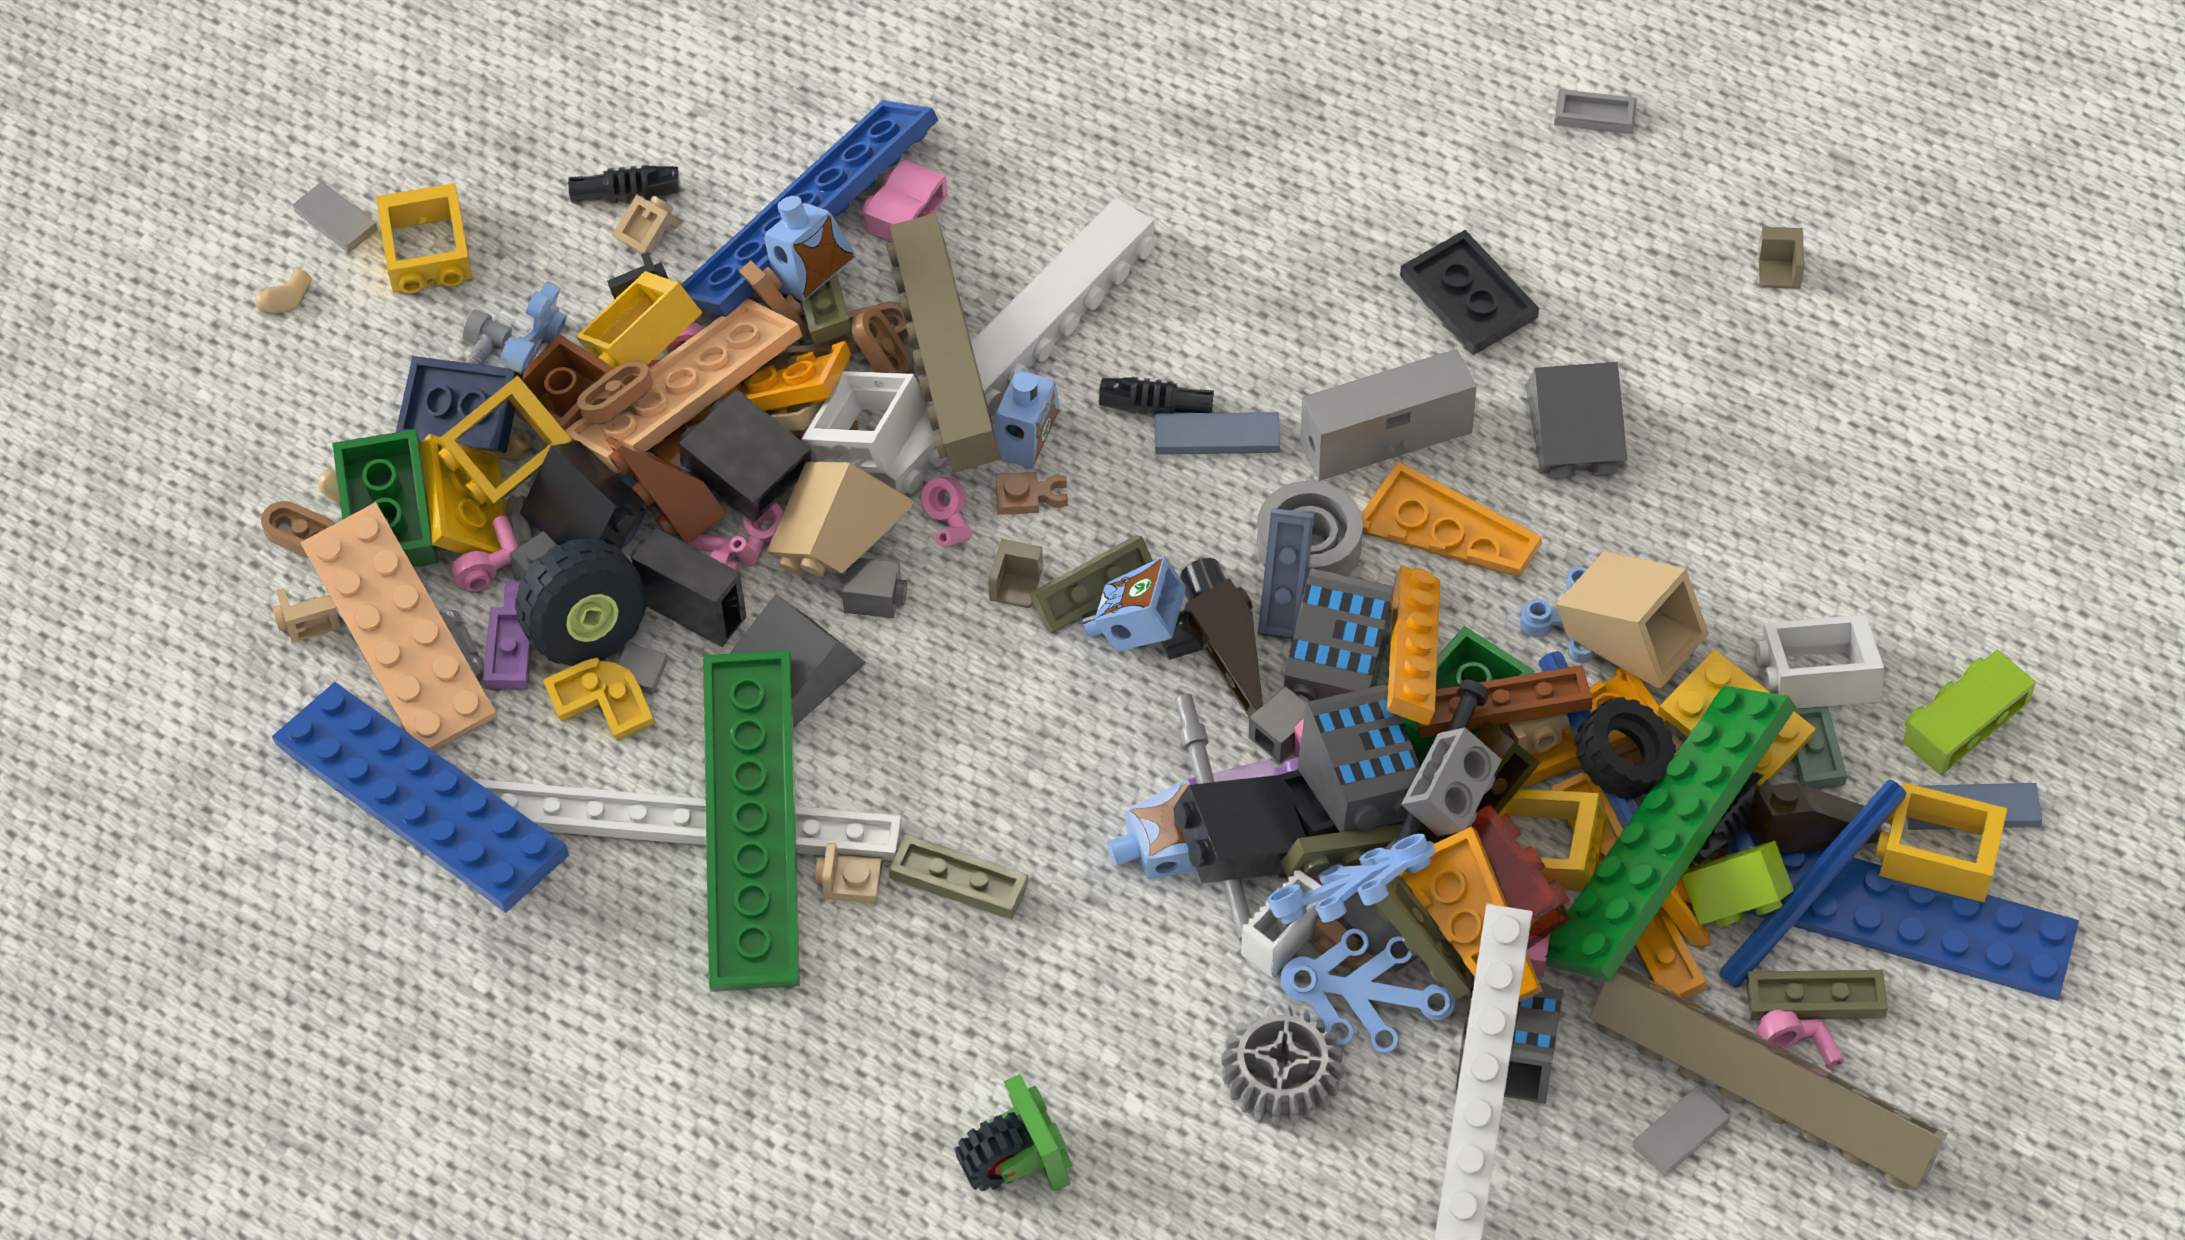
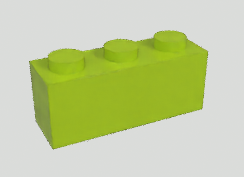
M1998 649L1986 659L1977 658L1967 668L1964 677L1955 684L1952 681L1945 684L1931 704L1926 708L1923 706L1917 707L1905 721L1907 728L1903 743L1938 774L1943 775L2030 703L2036 681Z

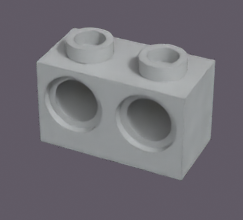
M1466 728L1438 733L1401 805L1437 836L1459 833L1469 828L1474 822L1477 815L1476 809L1483 795L1494 784V774L1502 759Z

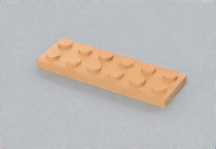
M746 298L728 316H720L650 367L649 371L653 379L652 388L643 398L635 401L619 413L611 422L606 424L589 423L582 417L564 431L572 439L571 442L580 441L610 470L618 473L619 470L608 457L614 451L606 442V438L612 436L645 452L801 338L802 334L799 324Z
M376 502L300 542L408 734L434 751L498 717Z

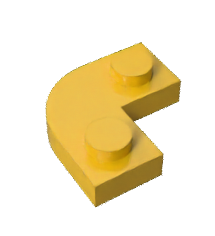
M598 658L589 659L543 679L561 722L600 705L616 740L656 724L637 679L629 669L616 663L600 661Z

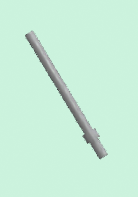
M1180 695L1175 699L1183 727L1179 733L1183 748L1189 750L1197 784L1215 782L1206 750L1209 740L1205 726L1199 723L1192 695ZM1241 879L1223 881L1240 941L1242 940L1243 925L1248 924V920L1251 918Z

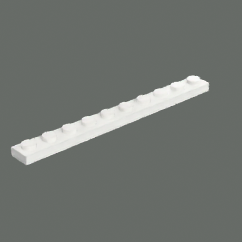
M473 779L547 832L706 845V801L704 798ZM795 806L796 853L825 856L827 843H836L838 855L881 858L882 861H893L898 851L902 827L901 815Z

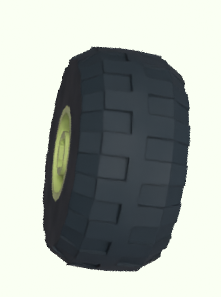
M594 538L570 540L567 543L555 545L548 549V552L540 558L538 557L531 564L527 573L524 574L518 586L517 597L515 598L517 620L527 639L549 661L568 666H574L594 658L603 661L611 654L618 653L624 648L625 643L636 634L647 607L646 587L635 566L616 546L610 545L604 540Z

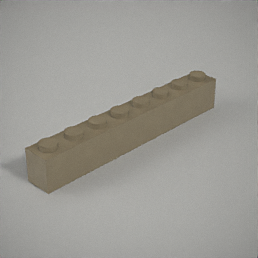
M933 213L891 225L889 227L893 242L886 244L892 267H900L892 271L899 294L906 292V295L899 297L905 320H913V322L906 324L912 348L916 346L920 348L912 352L919 375L926 373V377L919 378L926 403L933 401V405L926 406L932 430L940 429V433L933 435L939 458L948 457L953 473L1001 460L949 255L937 215Z
M1622 965L1611 981H1605L1588 1017L1599 1023L1597 1029L1603 1034L1617 1040H1622L1623 1037H1626L1638 1043V1051L1645 1056L1657 1061H1662L1665 1057L1680 1065L1678 1071L1682 1075L1698 1082H1703L1705 1078L1720 1086L1718 1092L1724 1097L1738 1103H1743L1744 1100H1747L1761 1107L1759 1113L1768 1120L1784 1125L1785 1121L1790 1122L1802 1129L1800 1135L1817 1145L1825 1146L1828 1142L1843 1150L1841 1156L1847 1161L1864 1168L1870 1164L1885 1172L1883 1175L1885 1180L1903 1189H1908L1910 1185L1918 1188L1925 1181L1948 1135L1947 1132Z

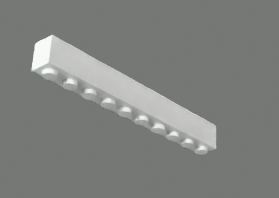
M1115 197L971 341L990 414L998 409L1016 371L1029 372V369L1037 360L1040 362L1045 361L1051 355L1055 342L1063 334L1066 336L1071 335L1077 328L1080 317L1088 309H1097L1105 297V292L1114 283L1120 285L1127 278L1130 266L1138 258L1144 260L1151 254L1155 246L1153 219ZM933 401L927 402V406L933 405ZM926 408L888 473H868L904 495L907 492L909 494L916 492L924 480V475L932 466L940 467L948 458H939L933 435L940 433V429L932 430Z

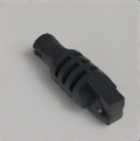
M647 164L641 165V168H637V166H630V169L619 167V170L608 168L604 170L603 174L594 176L568 177L571 203L606 199L607 202L615 204L617 203V198H621L622 202L625 203L629 202V197L634 199L636 194L644 196L646 200H651L653 196L660 197L679 193L681 188L677 166H653Z
M1134 376L1102 378L1099 388V405L1129 411L1132 414H1135V408L1141 409L1140 414L1146 415L1147 410H1152V416L1158 414L1159 411H1164V414L1175 412L1212 413L1214 390L1177 387L1178 383H1174L1171 380H1168L1167 383H1162V379H1156V382H1152L1150 378H1144L1143 381L1139 380V377Z
M1752 772L1694 857L1693 861L1699 865L1719 850L1725 848L1750 823L1753 814L1751 804L1755 792L1754 785L1764 775ZM1768 779L1761 784V786L1771 785Z

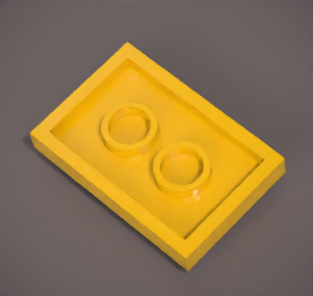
M429 434L421 442L432 545L460 554L472 551H484L491 554L500 550L501 546L492 522L496 517L506 516L505 500L503 499L493 508L486 501L480 505L465 488L469 481L462 472L457 469L453 473L438 456V452L442 450L438 445L440 437ZM457 443L494 488L502 484L498 456Z
M1714 649L1659 706L1657 714L1688 737L1723 685L1770 692ZM1796 712L1792 713L1753 772L1764 775L1754 785V788L1760 787L1766 779L1771 782L1814 736L1816 728Z

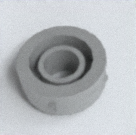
M1321 481L1293 482L1273 492L1262 504L1258 513L1256 545L1264 567L1272 508L1315 514L1313 534L1321 535L1326 540L1321 544L1311 546L1308 574L1310 568L1348 576L1358 566L1362 547L1363 520L1356 502L1345 491Z

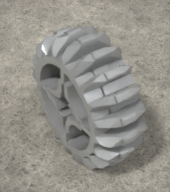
M1270 1006L1267 1010L1266 1018L1260 1017L1253 1011L1250 1016V1025L1239 1022L1235 1029V1035H1229L1226 1040L1227 1050L1222 1053L1221 1065L1224 1068L1222 1070V1081L1224 1084H1228V1095L1231 1099L1240 1098L1239 1108L1242 1112L1255 1106L1254 1117L1257 1121L1261 1120L1266 1112L1272 1113V1122L1277 1126L1281 1121V1114H1288L1290 1122L1295 1125L1298 1122L1299 1111H1302L1305 1116L1312 1120L1316 1114L1315 1105L1326 1110L1330 1104V1096H1336L1339 1092L1340 1083L1338 1081H1341L1343 1078L1344 1066L1341 1063L1343 1061V1052L1341 1047L1336 1046L1337 1037L1334 1032L1325 1033L1323 1019L1311 1024L1310 1014L1307 1010L1299 1017L1293 1016V1010L1288 1006L1284 1011V1015H1276V1011ZM1276 1040L1273 1044L1269 1046H1260L1264 1043ZM1293 1042L1303 1045L1310 1052L1299 1050ZM1286 1052V1063H1288V1066L1283 1068V1076L1279 1077V1066H1277V1063L1281 1062L1282 1053ZM1250 1073H1255V1077L1266 1079L1270 1082L1272 1088L1258 1082ZM1295 1083H1305L1299 1087L1289 1089Z

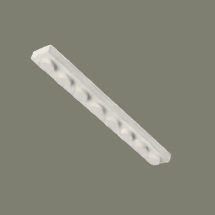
M1486 904L1434 1240H1482L1532 911Z

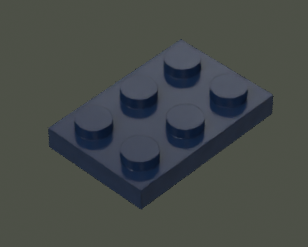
M412 356L396 432L416 429L420 442L429 434L442 437L517 375L522 380L524 373L520 374L510 368ZM508 399L456 442L477 450L506 453L516 407Z

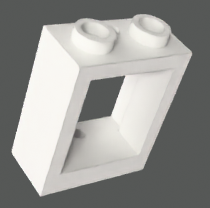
M843 371L830 397L826 398L801 440L811 448L812 462H846L855 465L867 473L887 474L928 404L914 374ZM861 409L887 410L875 431L849 430Z
M1866 615L1764 623L1763 640L1756 642V658L1759 667L1765 666V688L1770 693L1789 696L1797 707L1796 709L1882 701L1884 665ZM1848 651L1851 664L1789 669L1785 656Z

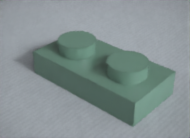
M1828 706L1795 709L1794 712L1816 728L1812 739L1794 756L1800 784L1814 789L1844 786L1847 780V773Z

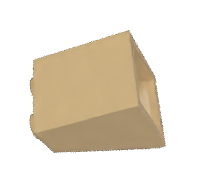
M806 461L766 552L780 560L778 565L793 574L802 575L803 571H807L822 577L825 572L843 573L911 509L914 500L851 463Z
M1603 551L1556 603L1569 638L1658 688H1662L1709 635L1686 568Z

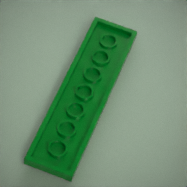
M790 650L703 655L709 987L711 991L800 986Z
M1723 685L1701 719L1691 730L1690 735L1667 765V773L1645 797L1643 803L1622 830L1612 848L1598 865L1589 883L1585 885L1580 894L1575 898L1572 906L1551 933L1548 951L1544 956L1546 957V966L1611 981L1797 708L1789 696Z

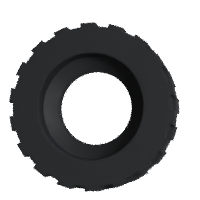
M1618 697L1616 700H1612L1611 698L1602 705H1599L1579 725L1577 729L1578 735L1574 741V745L1577 748L1575 753L1577 759L1581 762L1582 770L1585 774L1589 775L1592 779L1591 781L1596 786L1599 785L1604 789V792L1610 795H1618V798L1626 799L1627 797H1632V799H1635L1650 792L1654 785L1667 774V765L1674 758V753L1676 752V745L1672 741L1673 735L1670 729L1668 730L1665 726V721L1660 716L1658 717L1649 706H1644L1635 699L1627 700L1625 697ZM1617 730L1622 732L1637 745L1643 758L1640 765L1633 766L1622 760L1615 753L1608 740V735L1611 731Z

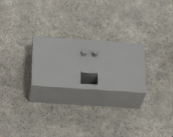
M1454 349L1302 397L1300 444L1318 481L1461 437L1472 433L1477 386L1458 349Z

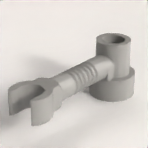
M476 309L473 310L466 321L463 339L476 345L465 363L483 365L493 347L501 350L504 349L505 342L512 336V328L493 321L492 316Z

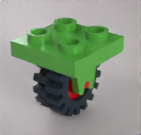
M1021 1074L1004 1081L1013 1108L1002 1115L995 1116L990 1122L985 1120L980 1123L978 1130L972 1128L967 1132L969 1138H961L958 1142L959 1146L955 1148L956 1157L969 1184L975 1190L979 1188L980 1191H986L990 1186L994 1190L1003 1183H1011L1013 1180L1043 1169L1054 1191L1071 1185L1066 1169L1072 1167L1073 1164L1056 1124L1051 1122L1047 1114V1107L1037 1086L1034 1085L1027 1088Z

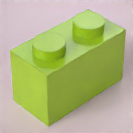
M1775 841L1696 865L1681 876L1699 925L1715 921L1717 927H1723L1743 919L1741 913L1755 909L1757 915L1774 911L1783 906L1781 899L1794 891Z

